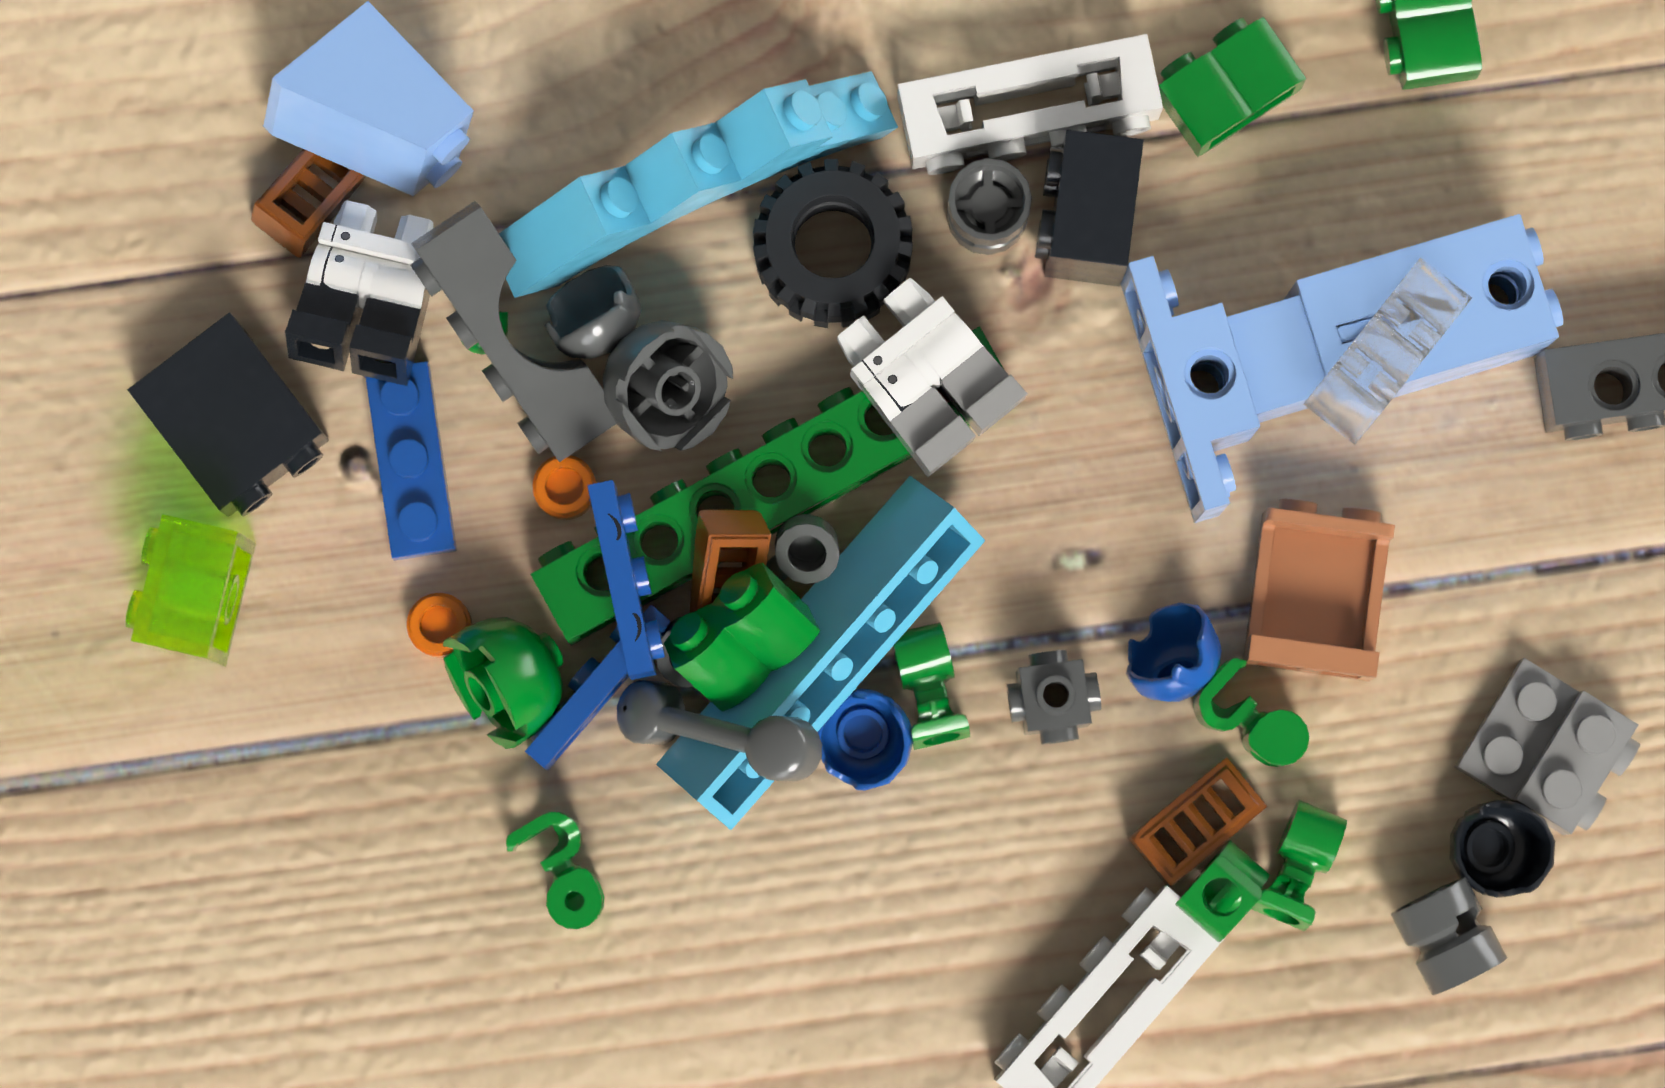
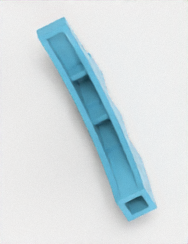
M872 71L810 86L807 80L804 79L765 88L715 123L669 134L625 166L578 177L499 233L517 260L506 277L514 298L560 286L586 268L635 240L754 183L809 161L885 137L898 128L889 109L886 96L880 89Z

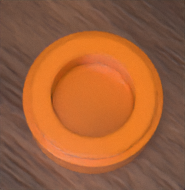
M570 455L559 462L554 456L543 462L537 469L533 478V494L536 502L546 514L560 520H571L582 516L592 507L587 485L595 484L597 481L591 468L580 458Z
M431 593L420 598L412 606L407 618V632L414 646L423 653L437 658H444L454 652L453 648L443 646L445 639L472 625V618L467 607L459 599L446 593Z

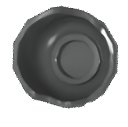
M604 265L588 270L567 282L549 299L547 310L552 325L549 321L545 324V327L554 344L563 354L571 358L583 359L600 357L611 353L620 339L636 329L641 314L640 301L624 270L618 266Z

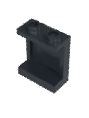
M230 312L127 389L218 510L228 517L236 511L241 516H246L263 505L273 494L268 488L287 472L295 478L309 470L323 457V453L319 448L329 441L324 432L313 421L254 344L247 331Z

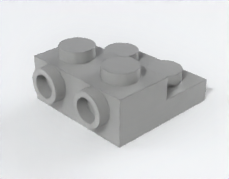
M1523 658L1509 677L1456 763L1455 768L1507 801L1527 806L1543 817L1548 826L1558 833L1569 835L1573 833L1577 825L1584 830H1588L1600 814L1607 798L1599 794L1598 791L1610 771L1621 776L1635 757L1640 743L1631 737L1638 724L1589 693L1575 690L1526 658Z

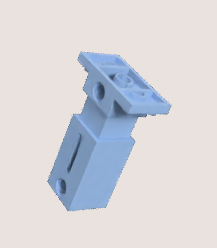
M1520 214L1296 280L1284 300L1228 317L1222 303L1172 317L1174 315L1173 308L1179 306V302L1169 270L1166 269L1158 272L1154 256L1128 263L1121 282L1122 291L1194 523L1219 516L1230 504V492L1236 490L1233 472L1226 454L1215 456L1214 451L1248 442L1260 428L1261 422L1317 406L1322 420L1536 356L1559 338L1556 327L1563 325V315L1554 290H1544L1537 266L1543 264L1544 258L1541 244L1534 228L1525 229ZM1488 284H1493L1503 289L1508 296L1509 304L1506 305L1496 301L1489 292ZM1194 371L1210 373L1215 377L1219 391L1216 393L1201 392L1192 383L1190 373Z

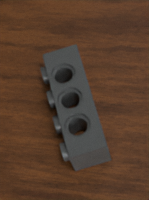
M1665 333L1545 349L1534 358L1545 433L1564 430L1565 441L1601 436L1603 435L1602 425L1627 422L1628 432L1665 427V391L1658 382L1659 368L1661 365H1665ZM1598 374H1610L1620 381L1623 387V398L1620 404L1611 405L1599 399L1594 389V382Z

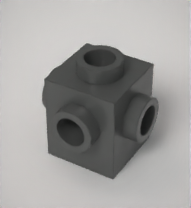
M1067 650L1029 655L1030 666L1018 668L1016 671L1017 683L1007 684L1011 721H1023L1024 735L1040 734L1041 745L1078 740V728L1088 727L1092 724L1091 712L1101 710L1097 673H1085L1083 659L1068 661ZM1052 683L1062 685L1068 694L1065 705L1058 708L1049 706L1043 698L1045 687Z

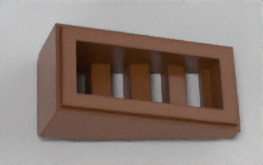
M302 149L255 202L251 220L258 228L289 252L301 258L319 237L323 222L330 223L344 201L351 197L367 176L354 170H348L342 165ZM315 164L339 184L333 189L312 173L309 168ZM297 184L321 202L317 209L293 191ZM283 205L305 223L303 225L300 224L279 206Z
M701 510L699 512L695 535L690 613L713 603L719 594L713 593V589L722 588L727 579L735 573L745 571L761 562L766 566L771 533L760 512L755 510ZM718 562H742V567H717Z
M1226 757L1132 833L1128 840L1164 884L1172 887L1268 806ZM1220 779L1244 807L1237 815L1231 812L1211 787ZM1200 795L1224 822V825L1216 832L1192 803ZM1181 811L1205 839L1198 847H1195L1173 820ZM1162 827L1186 855L1178 863L1173 860L1153 835Z

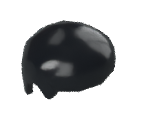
M1494 800L1465 811L1464 816L1457 820L1450 833L1449 859L1459 878L1466 877L1472 889L1482 895L1491 897H1509L1531 893L1541 885L1554 866L1556 841L1546 820L1527 806L1513 801Z

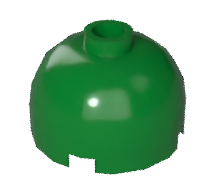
M508 617L488 618L467 626L444 640L443 646L453 648L454 651L443 658L453 688L474 720L479 718L483 711L490 722L496 727L495 730L486 734L496 744L505 749L515 748L537 734L551 720L561 700L563 684L559 667L563 665L564 661L557 644L547 633L543 632L538 635L531 627Z

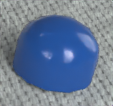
M1179 602L1153 611L1149 616L1150 631L1148 636L1140 642L1134 639H1130L1128 642L1129 665L1127 666L1126 675L1140 695L1151 700L1180 702L1194 696L1209 683L1220 665L1221 645L1208 616L1199 605Z
M861 688L853 691L818 731L822 742L821 760L825 764L826 771L853 786L856 790L866 791L890 784L908 764L913 745L910 731L911 722L903 708L892 698L875 690Z

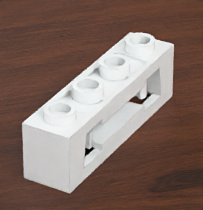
M1147 34L900 83L897 89V99L912 169L926 167L929 175L944 174L965 167L964 159L987 154L990 159L1004 161L1017 159L1027 154L1026 146L1050 142L1051 146L1062 148L1066 130L1095 133L1112 129L1114 136L1127 137L1150 130V121L1159 120L1163 109ZM1116 69V72L1103 74L1099 76L1097 74L1099 72ZM1084 75L1087 77L1084 87L1088 106L1090 107H1086L1084 100L983 120L981 129L972 130L971 122L974 120L969 101L970 98H974L975 106L1073 87L1076 84V77ZM1118 97V101L1097 105L1102 100ZM958 101L955 105L937 108V105ZM957 129L962 131V133L947 135L946 133Z
M1167 885L1162 886L1156 894L1146 887L1121 915L1130 924L1112 943L1103 936L1079 963L1087 973L1070 992L1061 984L1041 1006L1036 1014L1045 1022L1032 1037L1027 1040L1019 1033L996 1058L994 1063L1002 1071L994 1080L1003 1088H1057L1079 1062L1060 1046L1041 1069L1034 1062L1058 1035L1065 1039L1134 960L1129 953L1152 927L1159 933L1141 951L1139 956L1155 970H1160L1179 946L1186 949V951L1160 981L1152 977L1083 1055L1089 1063L1067 1088H1095L1221 942H1217L1175 905L1180 896Z

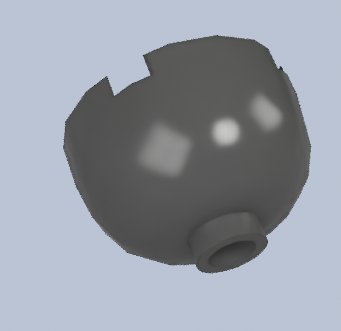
M665 320L644 324L620 339L608 356L603 373L605 404L616 424L644 446L659 451L673 447L680 451L693 448L712 435L727 414L731 401L725 397L728 387L727 377L733 379V366L723 346L706 332L694 326Z

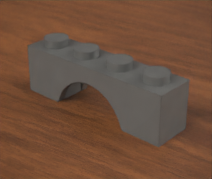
M476 201L411 243L420 258L411 263L410 266L431 297L443 290L456 310L446 319L467 350L478 343L492 364L481 371L502 402L514 395L527 415L517 424L538 455L549 448L557 460L561 462L616 425L605 404L603 388L581 359L565 362L541 361L523 354L508 341L500 321L499 298L505 278L517 260Z

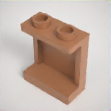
M1280 499L1278 508H1267L1262 513L1243 660L1247 661L1246 665L1361 681L1375 679L1377 677L1380 652L1375 650L1389 543L1394 538L1395 525L1380 523L1381 513L1373 510L1343 508L1342 517L1316 514L1318 504L1313 502Z

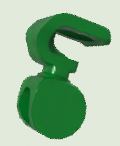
M941 622L907 630L893 645L902 688L903 690L914 691L918 720L910 729L913 749L917 750L969 738L970 727L967 716L962 713L954 714L949 706L945 683L949 679L955 678Z
M1238 658L1227 660L1218 668L1209 683L1196 693L1193 709L1197 720L1204 727L1220 732L1233 730L1240 725L1243 728V747L1256 760L1266 766L1279 767L1295 763L1306 752L1310 737L1307 725L1300 716L1292 711L1281 709L1268 713L1265 711L1259 712L1255 708L1258 703L1251 696H1247L1243 701L1225 709L1220 708L1212 701L1213 697L1239 669L1246 667L1247 661Z
M1298 800L1276 850V853L1284 859L1282 868L1278 871L1272 885L1262 890V897L1252 907V910L1299 930L1306 931L1312 925L1316 911L1312 906L1304 903L1305 892L1311 887L1315 872L1327 873L1330 870L1340 848L1347 820Z
M549 812L509 834L506 839L507 852L516 851L519 845L553 826L558 835V844L546 859L540 862L544 871H550L554 876L553 883L547 893L546 906L549 915L557 924L567 929H580L591 925L600 917L604 908L605 896L594 873L585 867H581L579 864L574 865L571 860L579 853L582 846V833L578 822L562 812Z
M1230 840L1205 866L1175 905L1217 942H1221L1262 897L1261 888L1268 880L1270 874Z

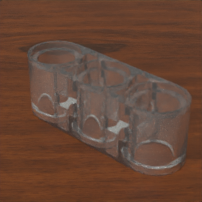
M1420 257L1303 405L1355 445L1464 310L1472 297Z

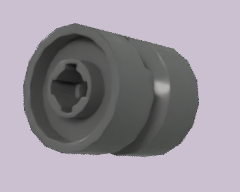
M987 158L972 162L959 171L950 187L946 217L951 234L961 246L973 253L992 255L1004 252L1018 242L1026 229L1032 200L1028 181L1019 169L1004 160Z
M1466 877L1441 886L1391 913L1405 944L1419 948L1421 954L1416 961V965L1432 995L1442 993L1467 982L1507 959L1492 927L1479 925L1477 917L1482 907Z

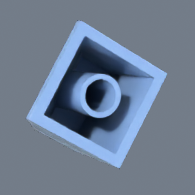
M367 1L272 78L263 127L274 137L414 196L429 183L434 188L440 187L460 168L462 161L459 157L461 151L470 140L466 134L474 110L375 7Z

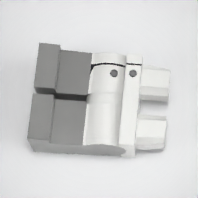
M909 278L883 301L903 326L901 330L885 342L865 316H862L837 336V341L847 360L853 366L850 377L865 393L925 475L929 477L973 442L976 436L960 415L957 416L936 389L940 388L978 436L1024 401L1028 393L1011 374L1008 375L980 343L970 328L954 313L953 308L943 296L935 301L926 290Z

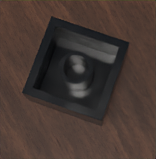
M1066 130L1062 148L1050 147L1043 196L1055 197L1053 211L1042 210L1035 250V258L1047 260L1045 277L1120 287L1129 261L1144 139Z

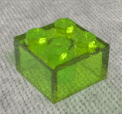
M162 514L159 528H149L142 549L141 563L142 565L149 566L143 591L134 590L127 609L126 627L133 629L131 641L155 651L226 667L256 543L238 531Z

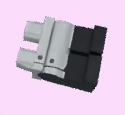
M346 200L333 224L326 222L322 224L318 237L319 243L312 256L296 310H292L285 330L288 358L344 371L350 353L353 374L408 386L430 298L429 292L410 266L411 263L420 258L411 243L434 228L433 222L430 219L406 215L400 218L395 238L373 234L377 223V211L369 205ZM312 344L329 347V349H320ZM374 358L389 361L392 363H381L374 360Z

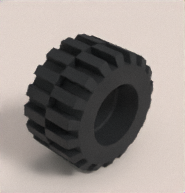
M824 159V166L812 168L811 162L798 166V174L790 179L785 174L775 183L776 190L771 196L765 195L760 204L759 218L755 219L753 250L761 283L766 285L770 298L777 306L784 305L789 309V315L799 321H802L803 317L814 320V326L828 328V323L841 322V327L844 328L849 327L856 319L862 316H866L869 320L880 313V307L884 305V299L899 287L903 281H906L910 270L913 228L911 218L906 215L904 210L905 202L898 191L893 193L888 188V180L878 172L874 177L865 172V165L852 161L850 167L838 166V159ZM826 211H840L856 217L866 226L870 234L871 250L865 264L854 273L840 278H826L810 272L800 263L795 250V239L799 228L812 216Z

